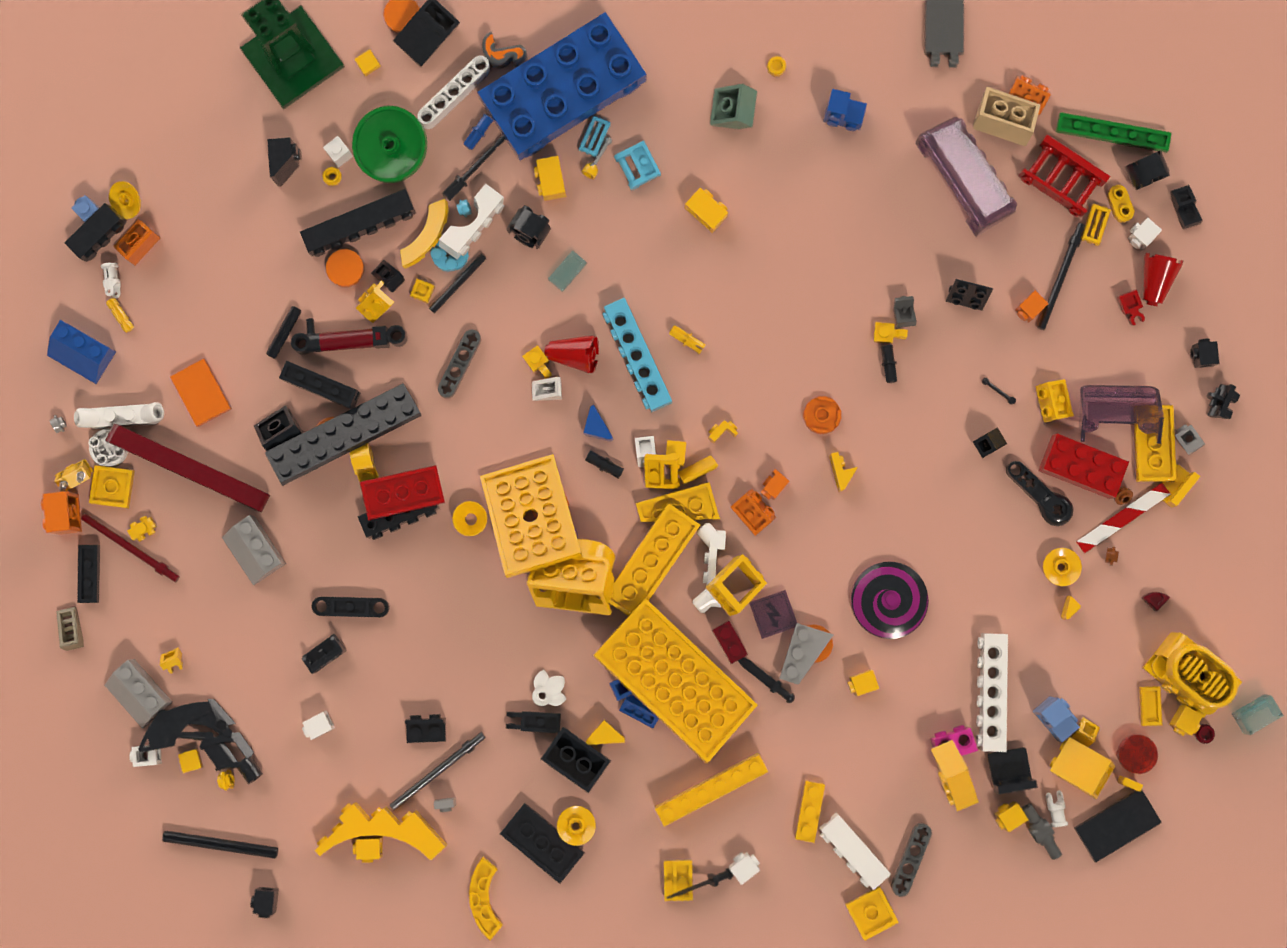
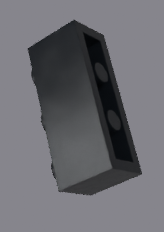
M104 203L64 243L79 259L87 262L95 258L97 251L101 247L107 246L110 243V239L115 234L120 233L127 222L110 205Z

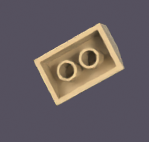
M986 87L972 129L1026 147L1034 133L1040 104Z

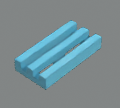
M593 115L579 151L596 158L611 122ZM597 121L599 122L588 148H585L594 124ZM604 124L605 127L602 131L599 141L595 147V150L592 151L596 138L600 132L602 125Z

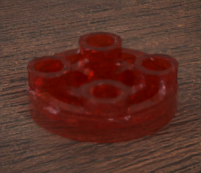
M1132 734L1121 741L1116 751V756L1125 770L1135 774H1143L1155 766L1158 759V750L1150 738L1144 735Z

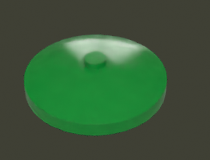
M382 106L367 113L356 126L352 139L353 155L360 169L369 177L385 183L400 182L411 177L422 165L427 153L426 132L417 117L409 111L397 106Z

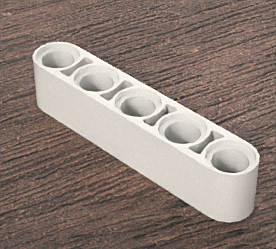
M476 56L420 109L418 120L425 129L434 128L489 75L490 65L486 57ZM479 64L486 65L482 70L477 69ZM466 77L472 78L468 83L463 82ZM452 90L459 91L455 96L450 95ZM438 103H445L443 108H436ZM425 116H432L430 121H423V118Z

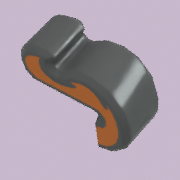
M492 31L487 33L483 39L482 49L484 56L493 68H504L512 61L514 67H518L528 59L527 51L521 44L496 49Z

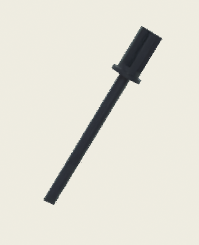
M503 135L462 177L455 176L456 179L442 192L446 199L451 201L464 186H468L465 181L506 140Z

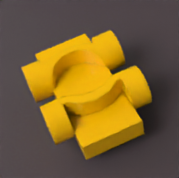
M143 516L139 519L140 523L133 522L129 525L130 529L127 532L133 541L137 539L141 542L146 539L144 534L147 533L151 536L156 533L154 528L157 526L152 517L147 518V516Z

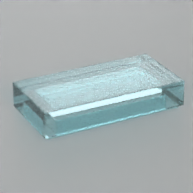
M572 250L548 280L563 292L587 265V262Z

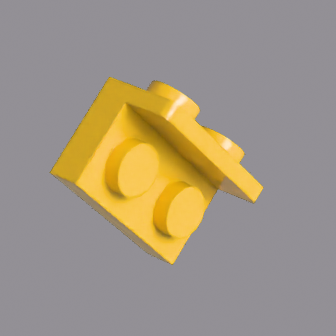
M1065 379L1046 382L1036 386L1044 423L1074 416Z

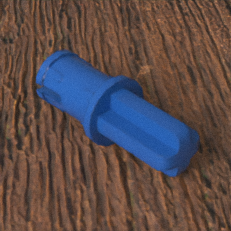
M483 114L477 125L472 127V132L464 142L468 149L473 150L479 140L485 137L484 133L493 123V119Z

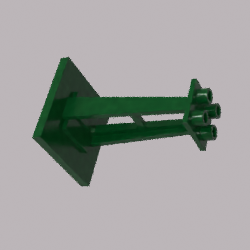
M261 0L241 14L256 37L241 46L240 49L283 109L345 67L301 5L289 13L280 0Z

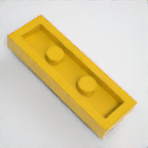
M805 780L795 839L815 843L825 784Z

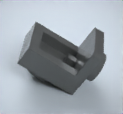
M913 296L895 298L893 311L897 328L916 326L917 320L913 307Z

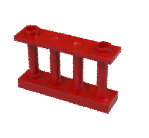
M1047 134L1039 144L1043 150L1029 171L1024 168L1018 176L1025 184L1034 186L1069 209V213L1073 216L1082 217L1088 211L1082 206L1095 187H1102L1111 176ZM1052 154L1058 158V162L1046 180L1043 181L1035 174L1048 155ZM1064 165H1069L1073 168L1074 172L1060 192L1051 185ZM1084 175L1089 179L1090 183L1077 202L1067 197L1078 178Z

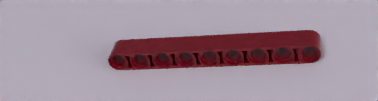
M113 424L105 439L106 442L261 513L270 497L266 492L117 424Z

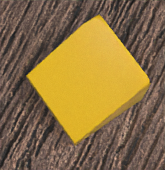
M1067 596L1061 615L1063 620H1069L1081 608V605L1072 596Z
M1083 717L1078 724L1080 728L1072 734V738L1089 747L1095 742L1100 727Z

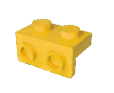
M382 280L377 285L373 283L359 297L358 301L360 303L355 308L372 323L394 303L393 300L380 290L384 284Z

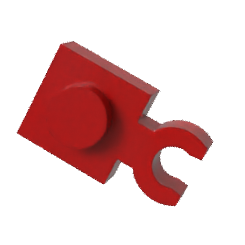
M1134 289L1117 297L1123 314L1129 313L1130 315L1128 318L1130 325H1136L1134 321L1136 316L1139 317L1140 322L1145 321V316L1138 310L1143 308L1137 290Z

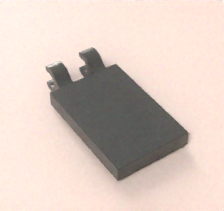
M925 0V54H931L930 67H938V64H940V54L949 55V67L957 68L959 55L964 53V0Z

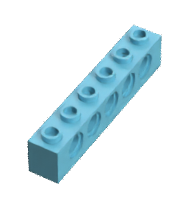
M625 297L604 306L605 312L602 315L605 322L610 323L613 328L610 332L614 341H619L620 347H618L622 358L626 357L629 363L626 364L629 374H634L636 378L634 385L637 391H642L644 396L642 402L645 409H650L652 413L672 404V399ZM617 318H624L626 323L623 326L616 325L615 321ZM629 334L633 336L634 340L631 343H626L623 341V337ZM639 352L642 357L639 360H633L631 354ZM647 369L650 374L648 377L643 378L639 375V371ZM649 386L657 388L658 391L655 395L647 393Z

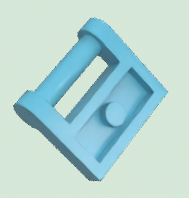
M645 141L614 156L629 182L630 190H634L661 176V172ZM628 156L631 157L640 175L638 179H635L625 159Z

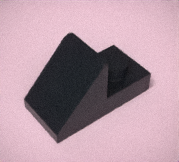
M385 260L371 273L379 281L382 280L384 282L383 285L392 293L405 281L404 276Z

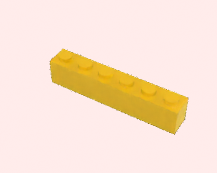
M756 753L655 806V810L665 827L768 773V770L759 753Z

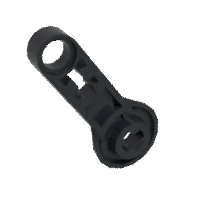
M1014 461L1007 465V475L1039 506L1041 515L1047 523L1052 526H1062L1070 521L1074 509L1067 497L1050 491L1023 463ZM1012 465H1018L1020 467L1021 471L1019 475H1013L1011 473L1010 469ZM1026 473L1027 475L1024 478L1033 480V488L1031 486L1027 488L1025 486L1027 482L1024 479L1019 481L1018 478ZM1054 506L1061 507V509L1059 510L1061 512L1060 515L1059 513H1053L1055 511V509L1053 508Z

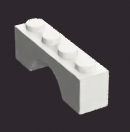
M485 184L474 197V206L478 212L475 221L464 227L450 226L439 239V247L457 260L461 255L465 256L470 249L469 245L473 241L476 242L481 236L482 229L484 227L488 228L493 221L492 217L503 210L504 197Z

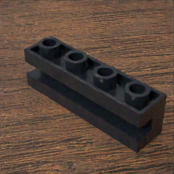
M287 360L279 376V379L349 409L355 408L361 394L354 388Z

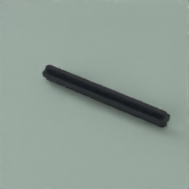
M165 831L162 836V841L167 843L274 859L278 856L277 847Z

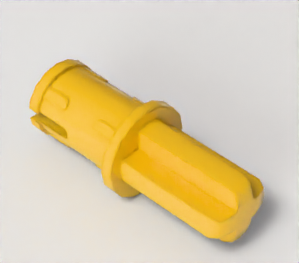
M676 325L669 332V335L683 343V346H688L699 355L702 349L696 345L703 349L706 345L693 337L692 333L689 334Z

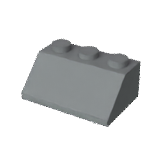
M247 516L235 524L222 537L253 585H256L286 564L255 516Z
M129 659L113 672L104 685L142 729L156 717L160 710L166 709L172 703L170 698L135 659Z

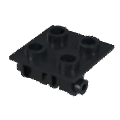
M955 279L953 286L950 285L946 302L983 311L993 288Z

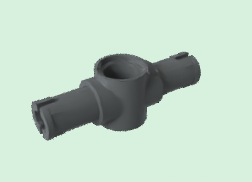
M1031 803L1026 804L1021 809L1028 818L1030 826L1028 830L1037 844L1045 847L1052 860L1059 858L1062 853L1054 841L1053 835L1055 832L1046 819L1043 820L1038 815Z

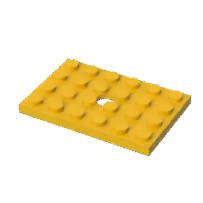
M554 454L480 476L506 578L582 556ZM529 510H534V512L538 513L537 519L533 522H526L523 519Z

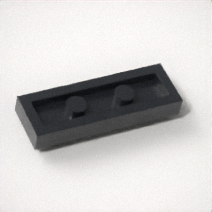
M78 545L77 603H99L100 545Z

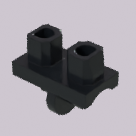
M1220 384L1214 393L1208 392L1206 397L1211 400L1209 404L1211 407L1207 416L1231 419L1233 410L1229 409L1228 406L1230 403H1236L1240 397V394L1235 391L1236 386L1233 384Z

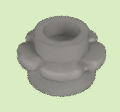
M54 415V418L49 420L56 433L65 431L64 428L67 425L62 417L58 418Z

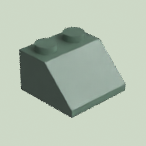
M744 84L715 88L710 125L731 129L752 128L757 90Z

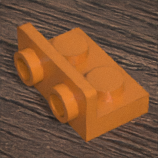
M1026 76L1016 77L1008 94L1040 104L1038 114L1041 115L1051 96V92L1048 91L1049 88L1040 83L1038 86L1032 84V79Z
M752 489L731 506V509L755 536L776 519L774 510L770 506H766L762 501L761 495Z

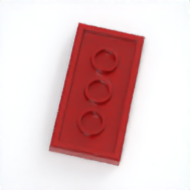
M436 465L360 482L368 520L445 503Z

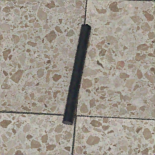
M480 254L429 308L434 314L486 260L485 256Z

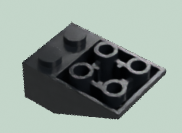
M427 0L394 38L393 42L422 67L459 26L460 22L437 0Z

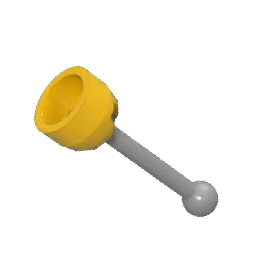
M610 137L605 139V144L594 162L587 163L583 167L581 172L586 177L595 179L598 173L596 164L607 146L612 143Z

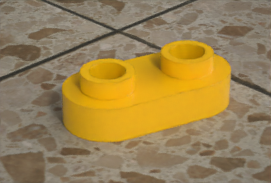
M1122 185L1113 186L1107 193V199L1113 216L1118 222H1128L1134 216V208L1128 191ZM1116 191L1121 193V197L1116 195ZM1122 209L1127 210V215L1123 214Z

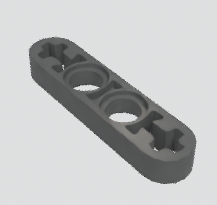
M471 329L465 332L439 383L438 392L443 398H451L455 395L481 343V336L476 330ZM473 334H476L475 337L477 341H472L470 347L473 348V350L471 351L468 347H465L463 345L465 343L468 346L470 342L468 336H473ZM463 350L469 352V358L465 361L459 359V353ZM454 367L461 370L460 375L456 378L450 375V371ZM448 377L450 380L455 381L456 384L451 383V393L447 392L444 394L442 387L448 386L449 381L446 380Z
M918 823L914 826L893 878L891 888L897 896L903 897L909 893L930 841L932 831L925 823ZM923 827H925V831L927 832V834L922 835L920 839L922 842H924L923 845L917 841H913L914 838H916L917 840L919 839L920 834L917 832L918 829L922 830ZM913 845L920 847V853L917 856L910 854V848ZM907 863L913 866V871L910 874H905L902 870L903 866ZM899 875L910 878L909 881L904 880L903 882L905 890L898 892L896 885H900L903 880Z

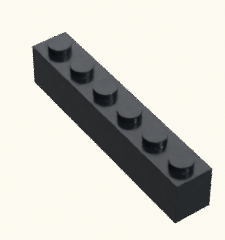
M405 188L302 230L300 234L308 253L311 256L318 257L325 254V251L331 248L333 250L341 248L346 242H356L363 235H373L380 228H390L397 221H407L417 213Z

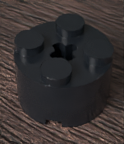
M1161 150L1125 166L1132 186L1136 190L1170 176V170Z
M523 205L522 208L518 209L506 229L509 234L513 232L515 234L514 238L523 245L530 248L536 246V249H539L550 232L551 227L548 224L549 219L543 215L538 216L533 213L531 208Z

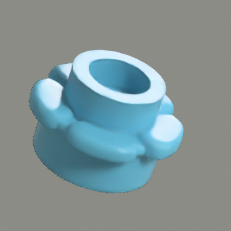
M460 199L459 204H457V210L460 216L463 215L466 218L467 215L472 214L468 200L462 201Z

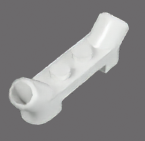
M158 402L101 408H78L74 413V423L77 427L104 429L112 427L113 424L119 426L154 425L164 418L165 411L162 404Z
M706 523L697 531V535L709 547V552H705L704 564H708L707 572L703 573V583H706V586L716 575L717 550H725L726 531L716 530L710 523ZM707 589L693 599V605L700 613H705L711 607L721 608V605Z

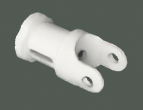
M104 263L101 265V269L104 272L103 287L105 288V294L113 298H119L121 287L117 273L119 264Z
M1057 791L1058 800L1055 804L1053 803L1052 795L1049 792L1046 793L1047 807L1052 819L1051 827L1067 826L1068 821L1065 820V802L1062 791Z

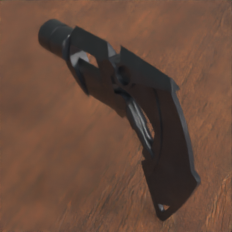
M208 699V702L185 704L170 710H160L146 731L138 748L142 753L173 747L177 738L201 740L199 747L206 752L216 766V771L238 769L248 784H251L263 775L251 758L254 752L241 733H232V730L229 728L230 725L236 723L214 699ZM188 725H203L216 731L219 736L214 737L212 732L182 731ZM148 739L149 747H144ZM225 743H236L245 758L237 761Z

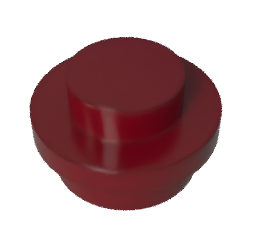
M1201 724L1199 730L1195 733L1197 741L1203 744L1212 742L1215 737L1214 729L1207 724Z

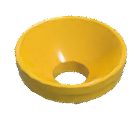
M473 501L463 502L458 505L452 517L455 529L465 536L480 534L485 529L488 520L483 506ZM468 514H474L477 517L474 525L466 523L465 519Z

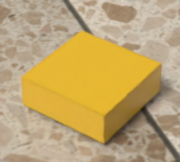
M371 50L354 59L364 76L381 67Z
M417 278L410 297L428 304L435 285Z
M199 749L178 754L182 773L203 768Z
M1119 776L1117 781L1119 784L1136 791H1141L1143 787L1142 784L1123 776Z

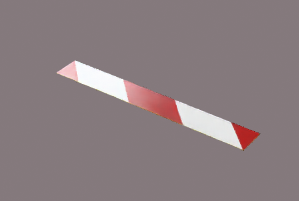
M1160 483L1076 541L1085 554L1169 496L1170 492L1163 483Z

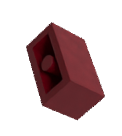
M730 621L712 630L730 664L748 655Z

